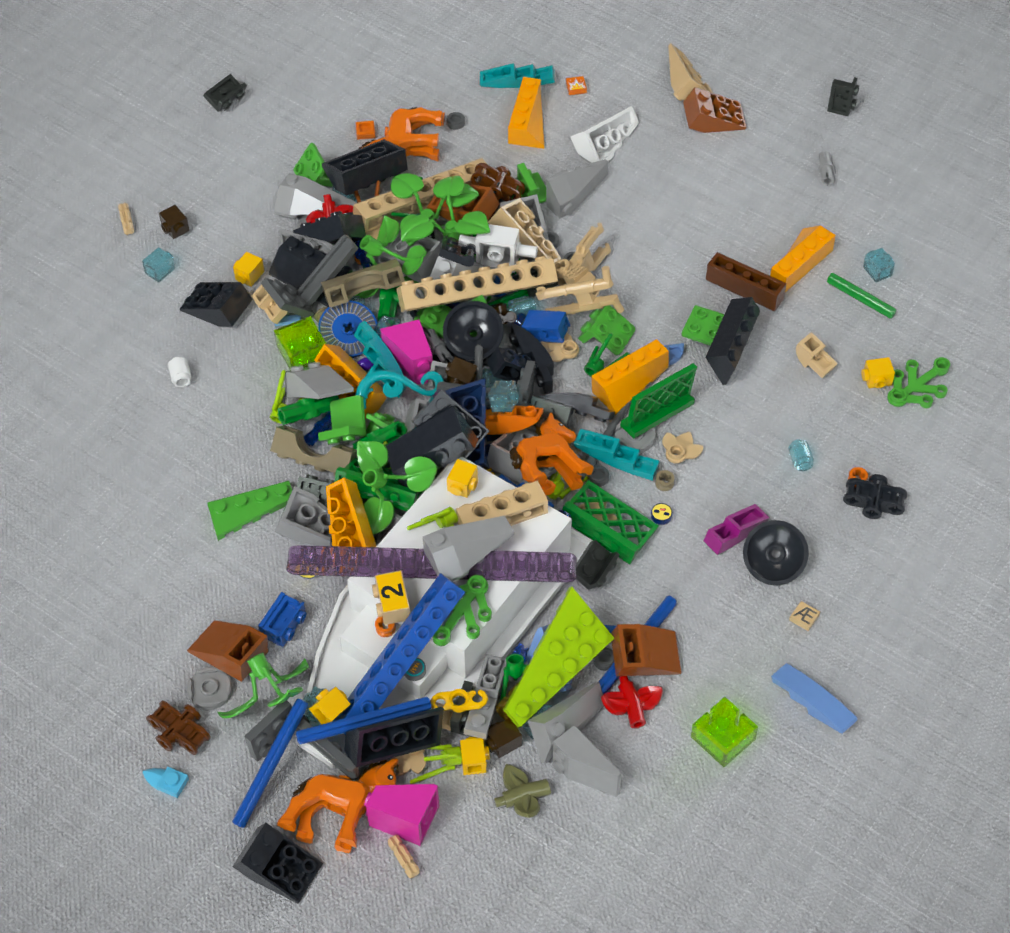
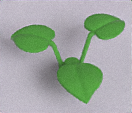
M410 173L395 176L392 179L391 191L396 197L405 199L414 194L420 215H427L429 221L439 219V213L445 200L447 203V197L441 198L436 213L431 209L423 210L417 193L424 188L422 179ZM465 183L464 191L459 196L450 197L452 207H460L475 200L479 196L478 191ZM408 215L402 219L400 223L401 232L405 223L416 215ZM420 239L406 240V243L411 246Z
M453 176L438 181L433 188L436 197H447L451 221L446 223L445 230L436 221H429L427 215H418L405 223L401 232V240L403 242L425 238L433 232L434 226L442 232L443 236L447 235V237L455 238L458 241L461 234L490 233V228L486 215L480 211L469 212L463 216L462 220L455 221L450 197L459 196L464 191L465 183L460 176Z
M384 215L377 240L370 235H366L361 240L360 248L367 252L366 257L371 260L373 265H377L373 256L378 257L383 251L405 261L402 266V272L405 275H412L421 266L423 258L427 253L426 249L417 245L410 248L407 257H402L384 248L388 246V243H392L396 239L400 230L398 221ZM379 288L360 292L354 297L359 299L369 298Z
M376 441L357 442V458L360 469L363 472V482L365 485L371 486L372 491L379 496V498L372 497L368 499L364 504L373 535L385 530L394 518L393 503L384 501V496L378 489L385 486L387 479H407V485L412 491L423 492L432 485L437 472V465L433 460L420 456L414 457L405 464L407 475H388L382 472V467L388 462L386 446Z
M264 653L247 660V663L252 670L249 675L252 681L253 697L237 708L217 713L222 718H231L253 706L258 701L255 677H258L259 680L267 677L279 696L267 704L268 707L279 705L290 697L298 695L303 691L302 687L292 690L287 689V692L284 694L280 691L277 684L305 672L309 668L306 659L304 658L300 665L288 675L280 676L272 668L271 664L268 663ZM271 673L275 676L277 681L273 680Z

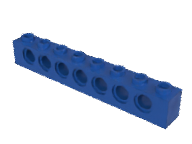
M440 573L347 698L350 705L333 721L378 710L464 595L465 591Z

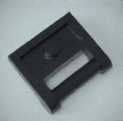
M443 237L438 256L471 267L475 262L476 246L471 243L467 245L461 244L452 237Z

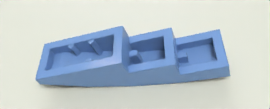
M788 663L771 676L772 682L788 691L791 699L805 706L809 715L839 733L843 734L857 721V717L838 699Z

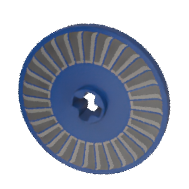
M349 300V302L331 308L328 307L319 320L318 333L323 345L340 346L351 358L361 356L365 346L354 337V334L359 324L364 320L378 334L376 317L368 307L356 301ZM352 326V331L346 333L344 327Z

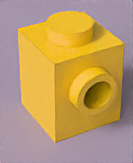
M245 252L233 266L235 280L251 287L265 272L263 259L249 252Z
M890 357L866 360L864 369L861 370L863 381H866L868 389L882 388L892 385L895 371Z
M457 459L447 477V491L456 496L467 498L470 492L474 491L477 487L478 468L477 465Z
M335 686L330 691L326 688L316 696L318 701L309 710L321 724H326L333 721L350 703L347 700L346 694Z
M468 737L465 740H460L463 775L486 773V760H490L489 747L484 746L483 739Z

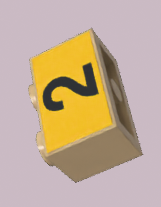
M402 571L375 575L376 584L372 585L374 598L379 599V603L376 604L378 617L383 618L384 625L405 621L410 615V607Z

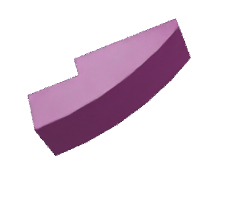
M753 504L726 516L723 523L708 529L703 541L718 555L743 541L756 526L768 521L770 517L756 504Z

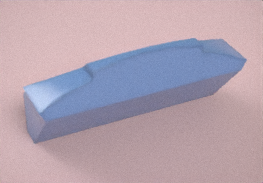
M297 314L285 315L275 326L301 324V316Z

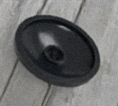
M467 301L455 306L448 313L443 324V337L448 349L454 355L464 360L475 361L476 345L483 347V359L491 356L496 348L500 346L503 339L504 328L501 317L493 307L480 301ZM475 331L478 334L476 337H471L470 333Z
M771 520L759 524L748 534L743 546V559L748 571L758 581L768 585L777 586L792 582L801 575L808 562L809 550L804 535L794 525L785 521ZM774 550L780 551L778 558L772 556Z

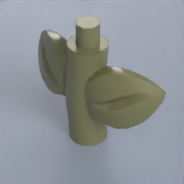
M506 764L503 771V782L508 790L502 792L501 797L494 798L496 808L504 805L506 808L514 806V810L518 815L530 818L537 815L540 811V803L536 798L550 795L551 790L547 779L529 782L528 775L524 771L511 764Z

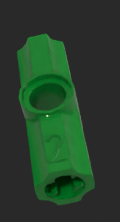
M400 286L387 290L381 288L380 306L377 318L383 325H390L395 322L397 307H400L397 288Z
M335 395L322 399H301L297 403L278 408V419L282 425H288L299 420L305 421L318 417L322 413L329 412L330 403L338 400L339 397Z
M398 420L367 434V437L358 441H376L382 444L386 441L390 443L405 434L407 428L405 424ZM358 441L353 443V449L357 450Z

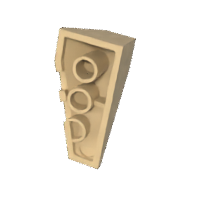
M670 43L668 46L670 77L674 96L680 101L685 100L694 87L713 93L709 85L703 83L701 80L702 76L692 67V63L685 54Z

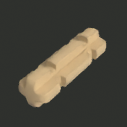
M127 203L119 204L118 209L124 234H133L134 227L129 206Z
M399 835L390 837L388 839L389 847L394 851V855L402 868L405 869L408 878H414L420 873L419 867L413 861L414 859L406 846L402 844Z

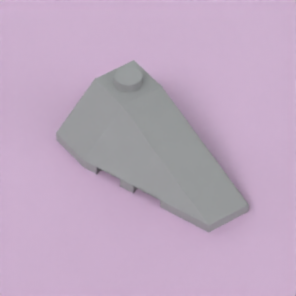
M289 173L279 185L274 213L289 218H297V215L308 216L312 211L318 209L323 211L322 203H325L323 195L331 194L332 201H335L336 207L342 204L354 206L357 202L306 177Z
M294 486L275 532L295 541L328 549L331 547V534H329V525L331 523L327 507L319 502V498L314 494Z
M505 516L446 527L423 536L424 553L437 576L442 573L451 581H455L467 575L474 565L480 564L484 557L492 550H497L514 535V531Z
M599 682L591 684L528 720L541 763H545L553 758L554 740L574 725L581 731L603 706L601 701L603 693Z

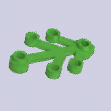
M944 357L936 358L933 368L918 379H916L918 362L913 359L908 360L905 367L908 372V386L902 388L904 372L899 369L894 370L893 389L888 393V402L896 407L904 406L906 403H917L927 409L932 406V396L927 394L923 396L910 394L921 392L933 393L937 398L946 397L948 389L945 385L924 384L937 375L943 376L947 374L950 368L949 360Z
M474 575L468 579L466 584L459 586L465 591L464 594L466 595L455 605L452 610L454 612L444 626H440L433 635L432 640L436 645L445 646L450 642V633L463 614L467 624V637L470 639L479 637L480 627L475 622L471 603L475 598L479 606V620L482 622L491 620L492 611L487 606L484 595L488 591V582L483 576ZM484 612L488 613L487 616H482L481 614ZM475 629L477 632L470 633L469 631Z

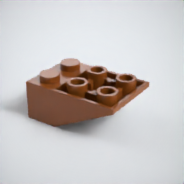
M694 87L683 102L690 129L710 133L745 130L747 128L741 102L735 99L726 98L722 95Z
M214 620L189 647L187 652L242 682L252 671L247 660L260 653H264V655L268 653V636L251 626Z
M618 624L611 632L614 637L611 642L616 676L681 674L675 631L642 624Z

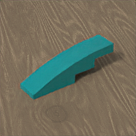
M512 63L480 71V86L520 88L523 77L541 79V85L555 83V70L553 65L535 69L533 64L516 68L515 64Z
M365 320L361 322L354 337L365 346L362 353L374 364V372L389 370L403 375L400 366L379 335ZM381 380L384 384L389 382L390 387L395 385L392 380ZM403 385L401 394L397 396L398 398L402 396L407 386Z
M580 429L574 441L576 448L614 468L653 481L659 467V460L640 456L639 449L620 445V439Z

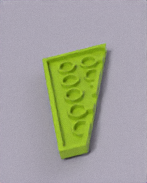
M572 586L568 588L563 602L557 608L556 615L551 624L548 625L533 653L529 665L526 666L521 680L515 686L503 709L517 728L521 727L614 639L612 634Z

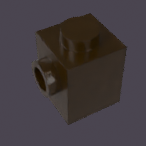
M176 205L159 212L163 232L169 234L173 239L190 231L187 217Z
M454 357L453 361L449 362L445 369L447 381L462 385L474 382L478 374V366Z
M508 718L501 723L497 722L490 726L485 743L491 753L495 752L497 757L501 758L522 746V734L512 720Z

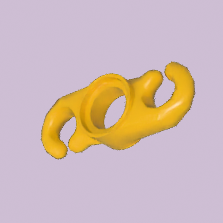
M455 689L453 691L439 692L431 698V708H438L436 701L443 699L445 701L444 711L453 710L454 712L461 713L467 710L481 709L487 704L488 696L486 692L479 690L478 694L482 697V701L474 702L473 697L476 695V691L473 690L466 692L463 689ZM457 696H462L466 699L465 703L459 706L455 705L452 701Z

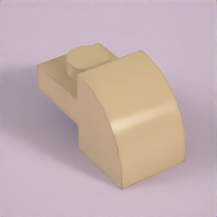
M262 284L253 293L252 298L258 307L266 312L273 323L278 324L288 313V311L278 307Z
M811 332L797 344L796 354L805 368L810 366L823 378L838 363L823 350L826 345Z

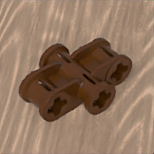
M479 163L475 167V173L471 176V183L473 185L492 188L498 201L500 199L511 201L522 198L521 195L526 189L524 183L511 177L510 170L504 166H499L495 169L486 163Z
M162 700L152 715L149 714L146 717L148 723L162 733L157 735L155 739L167 751H171L173 745L177 743L192 755H196L198 753L197 749L205 741L211 739L210 734L202 726L195 723V721L201 719V715L189 704H186L184 710L180 713Z

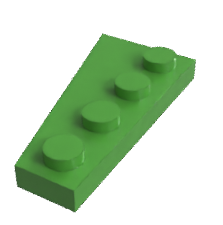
M285 481L208 502L209 512L218 541L225 538V534L231 531L236 532L242 529L243 525L251 521L254 523L260 520L261 516L267 513L272 514L284 508L292 492L290 482Z

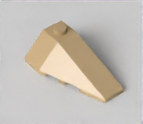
M520 198L502 206L488 221L492 225L519 229L521 244L538 246L537 257L546 256L547 259L553 258L554 263L561 260L551 241L544 238L542 234L544 232L543 228L536 225L534 221L535 215Z

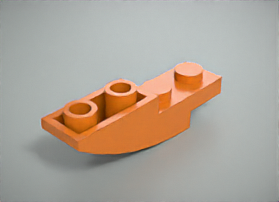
M503 404L500 411L486 409L485 427L489 430L487 435L507 434L528 428L538 422L544 410L535 406H518L515 404Z

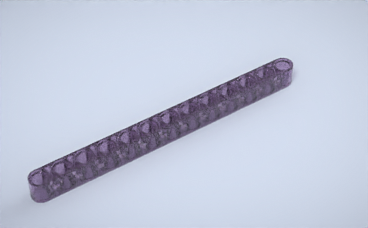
M295 545L291 546L288 550L286 570L293 575L375 577V575L401 570L403 578L436 579L438 577L425 555L424 549ZM491 551L480 564L474 565L467 575L458 580H468L474 575H480L486 580L567 583L576 580L577 557L572 553Z

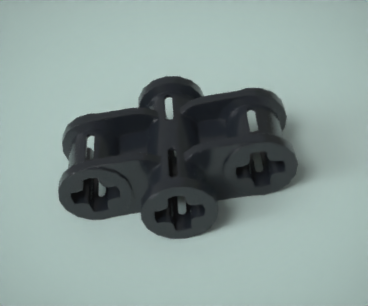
M873 474L869 477V481L858 478L848 479L846 482L847 492L843 496V501L847 505L863 508L862 513L865 517L878 519L882 516V512L892 515L903 514L905 511L903 504L907 498V491L901 487L887 485L888 479L885 476Z

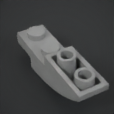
M486 654L473 701H482V697L478 694L479 690L486 692L488 701L481 709L469 711L464 727L465 735L482 739L487 738L503 684V668L506 667V658Z

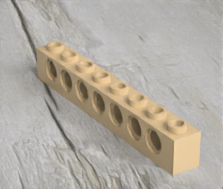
M480 158L423 179L424 188L417 192L423 210L427 209L428 204L435 196L433 188L438 181L447 177L460 176L464 183L472 184L471 176L475 173L476 165L486 162ZM392 191L359 202L353 206V214L362 215L365 233L380 228L384 215L396 221L404 218L392 216V212L420 213L414 194L409 198L403 199L396 197Z
M546 256L535 258L534 262L529 263L526 259L517 261L516 265L509 266V263L499 264L496 269L491 270L490 266L479 268V272L471 273V270L459 272L458 276H452V273L440 275V279L433 280V277L421 279L420 283H414L413 280L402 282V286L397 288L401 312L475 299L480 295L486 297L554 284L558 282L553 258L547 259ZM531 268L536 269L538 273L537 277H533L531 275ZM512 271L519 275L518 281L513 280L511 276ZM493 275H497L500 278V284L493 282ZM474 278H477V279L480 280V282H481V287H480V288H477V287L474 286V284H473ZM455 282H459L462 285L461 292L454 288ZM436 285L442 287V295H438L435 292ZM416 289H421L424 292L423 299L416 296Z

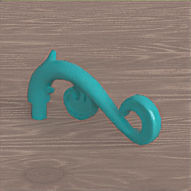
M371 367L367 375L360 381L356 395L363 396L364 409H366V399H368V394L373 391V388L370 387L377 381L387 379L395 383L393 387H390L389 382L383 385V393L388 398L399 396L403 385L419 394L432 397L437 391L438 382H444V379L438 372H427L421 378L420 383L424 385L425 381L433 380L435 388L433 390H425L400 373L389 370L374 372V367Z

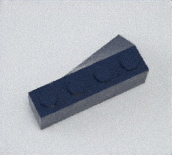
M485 378L445 390L450 398L485 426ZM484 437L467 457V460L488 470L490 467L485 451Z

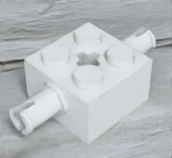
M488 224L490 233L477 234L476 237L461 234L459 237V243L474 244L476 246V262L486 267L490 266L491 269H496L497 265L509 263V266L516 265L520 256L535 259L538 253V246L521 244L519 229Z

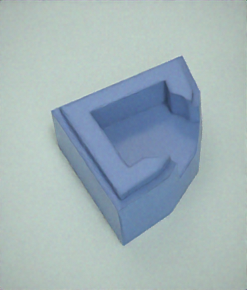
M684 343L664 346L669 351V365L681 359L684 353Z

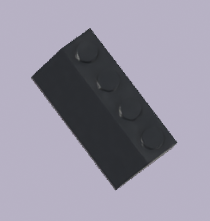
M385 139L322 163V168L335 190L344 195H351L356 190L370 187L371 184L376 183L378 180L383 182L386 178L400 175L401 172L408 170L405 149Z
M290 236L278 248L269 270V275L285 284L292 285L298 290L326 254ZM344 265L335 278L352 273V268ZM323 291L316 301L329 307Z
M752 297L731 299L705 357L722 385H726L733 374L759 316V307Z
M453 405L385 446L388 450V460L393 474L407 475L405 464L410 459L419 456L429 458L436 463L437 470L474 450L478 438L456 406ZM398 479L402 486L408 487L407 479Z
M438 707L348 731L345 736L344 751L357 768L439 746L444 709L443 707Z

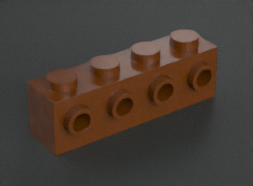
M718 252L707 264L706 280L744 298L752 297L755 303L774 312L784 300L787 284Z

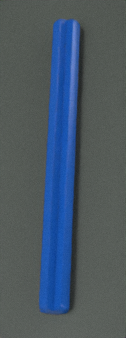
M670 595L666 596L644 625L658 628L676 606L677 600ZM614 663L599 680L603 694L607 693L620 677L616 676Z
M423 697L299 730L296 732L297 742L305 744L346 733L360 727L430 710L431 701L428 697Z
M296 699L232 820L233 824L241 828L246 826L308 707L307 702Z

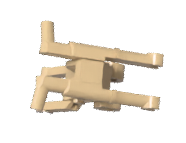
M597 223V228H594V226L590 227L591 229L576 246V252L569 261L561 259L554 263L557 278H559V286L547 289L545 287L536 288L538 300L573 294L576 296L578 303L546 308L545 311H562L568 315L600 309L608 305H613L617 313L624 311V307L620 303L617 294L597 297L600 290L611 288L614 285L609 266L602 267L603 278L596 279L591 271H595L605 256L611 252L608 243L604 244L605 248L598 247L593 255H591L589 250L594 241L604 231L602 223Z

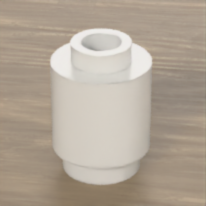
M174 357L168 362L171 381L176 387H186L190 384L191 380L188 361L183 357Z

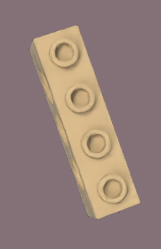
M538 481L525 483L518 488L505 490L500 494L484 497L480 501L464 504L456 508L457 523L461 525L505 516L510 526L547 514L548 499Z

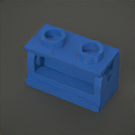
M529 310L522 324V328L530 332L539 342L555 343L564 342L568 327L571 326L566 312Z
M281 592L258 625L259 631L267 635L269 641L284 647L287 641L292 640L297 626L302 624L306 618L307 613L304 602L300 603Z

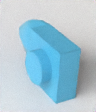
M170 767L166 769L152 768L143 770L146 781L152 787L176 798L179 797L189 780L187 774Z

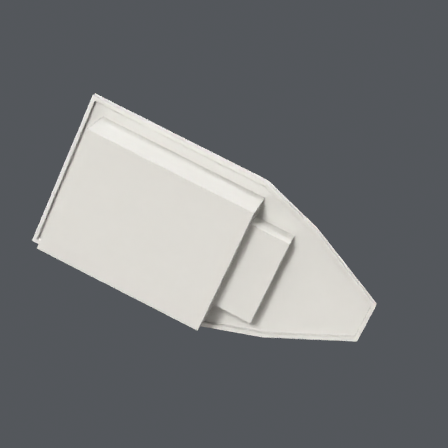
M464 457L458 458V459L463 460V461H465V462L474 464L473 462L467 460V459L464 458ZM457 460L451 462L347 580L348 585L339 594L315 655L305 699L308 707L304 713L312 727L322 725L309 710L318 701L316 696L325 688L330 691L336 686L348 698L404 623V621L395 623L396 631L390 637H381L377 634L375 621L378 618L376 604L379 603V599L374 598L372 585L376 584L375 575L402 571L410 613L438 577L427 556H422L421 553L424 551L423 536L442 528L437 525L436 521L411 530H407V526L448 507H452L456 512V508L464 504H471L480 501L484 497H491L505 490H512L517 487L477 465L478 484L476 489L471 491L467 498L456 496L447 491V477ZM548 506L547 514L512 525L514 535L497 550H492L484 557L480 564L474 565L467 575L453 581L460 586L466 584L470 577L480 575L488 582V591L484 595L487 606L492 611L491 620L488 622L480 621L478 618L479 606L476 598L471 603L475 622L480 627L479 637L476 639L467 637V624L463 614L451 631V639L447 645L438 646L431 638L417 658L422 659L426 665L425 676L418 681H410L403 676L379 709L423 697H428L431 700L436 693L461 689L464 680L472 682L473 691H475L486 654L506 658L569 579L571 570L593 540L572 529V519ZM454 611L450 612V614L447 616V618L444 620L441 626H444V624ZM484 612L481 615L487 616L488 613ZM383 623V629H387L388 624L384 625ZM472 629L469 632L475 633L477 631L475 629ZM459 696L453 699L452 702L456 704ZM439 699L436 701L437 703L445 705V701L443 699ZM342 733L326 738L330 742L335 741L341 747L342 753L348 756L344 751L345 734ZM296 738L297 746L331 768L336 767L311 744H299Z

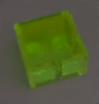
M311 316L274 330L276 346L290 371L293 366L303 365V368L308 367V363L315 362L314 359L324 344H327L320 331L318 332V328Z
M723 697L710 709V714L706 712L694 722L691 731V738L723 767L756 740L758 726L744 713L740 715L738 726L736 725L740 710L726 697Z

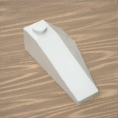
M630 106L570 137L577 153L591 163L605 159L609 161L613 158L615 151L622 146L624 139L632 133L639 121L633 107Z

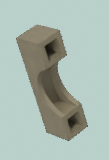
M393 259L323 281L321 284L327 303L331 308L349 302L353 296L360 292L375 288L387 290L402 285L401 283L405 282L399 262L397 259Z
M286 425L276 427L270 450L277 453V456L280 458L295 459L297 464H310L314 466L315 470L333 472V476H335L338 467L345 468L354 458H357L356 449L341 444L333 446L327 454L315 453L307 446L303 431Z

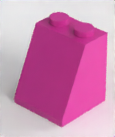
M420 320L381 328V339L391 351L403 375L417 385L421 384V378L431 369L433 355Z
M376 785L373 792L368 793L364 803L369 826L393 836L399 835L401 839L421 846L440 806L438 785Z

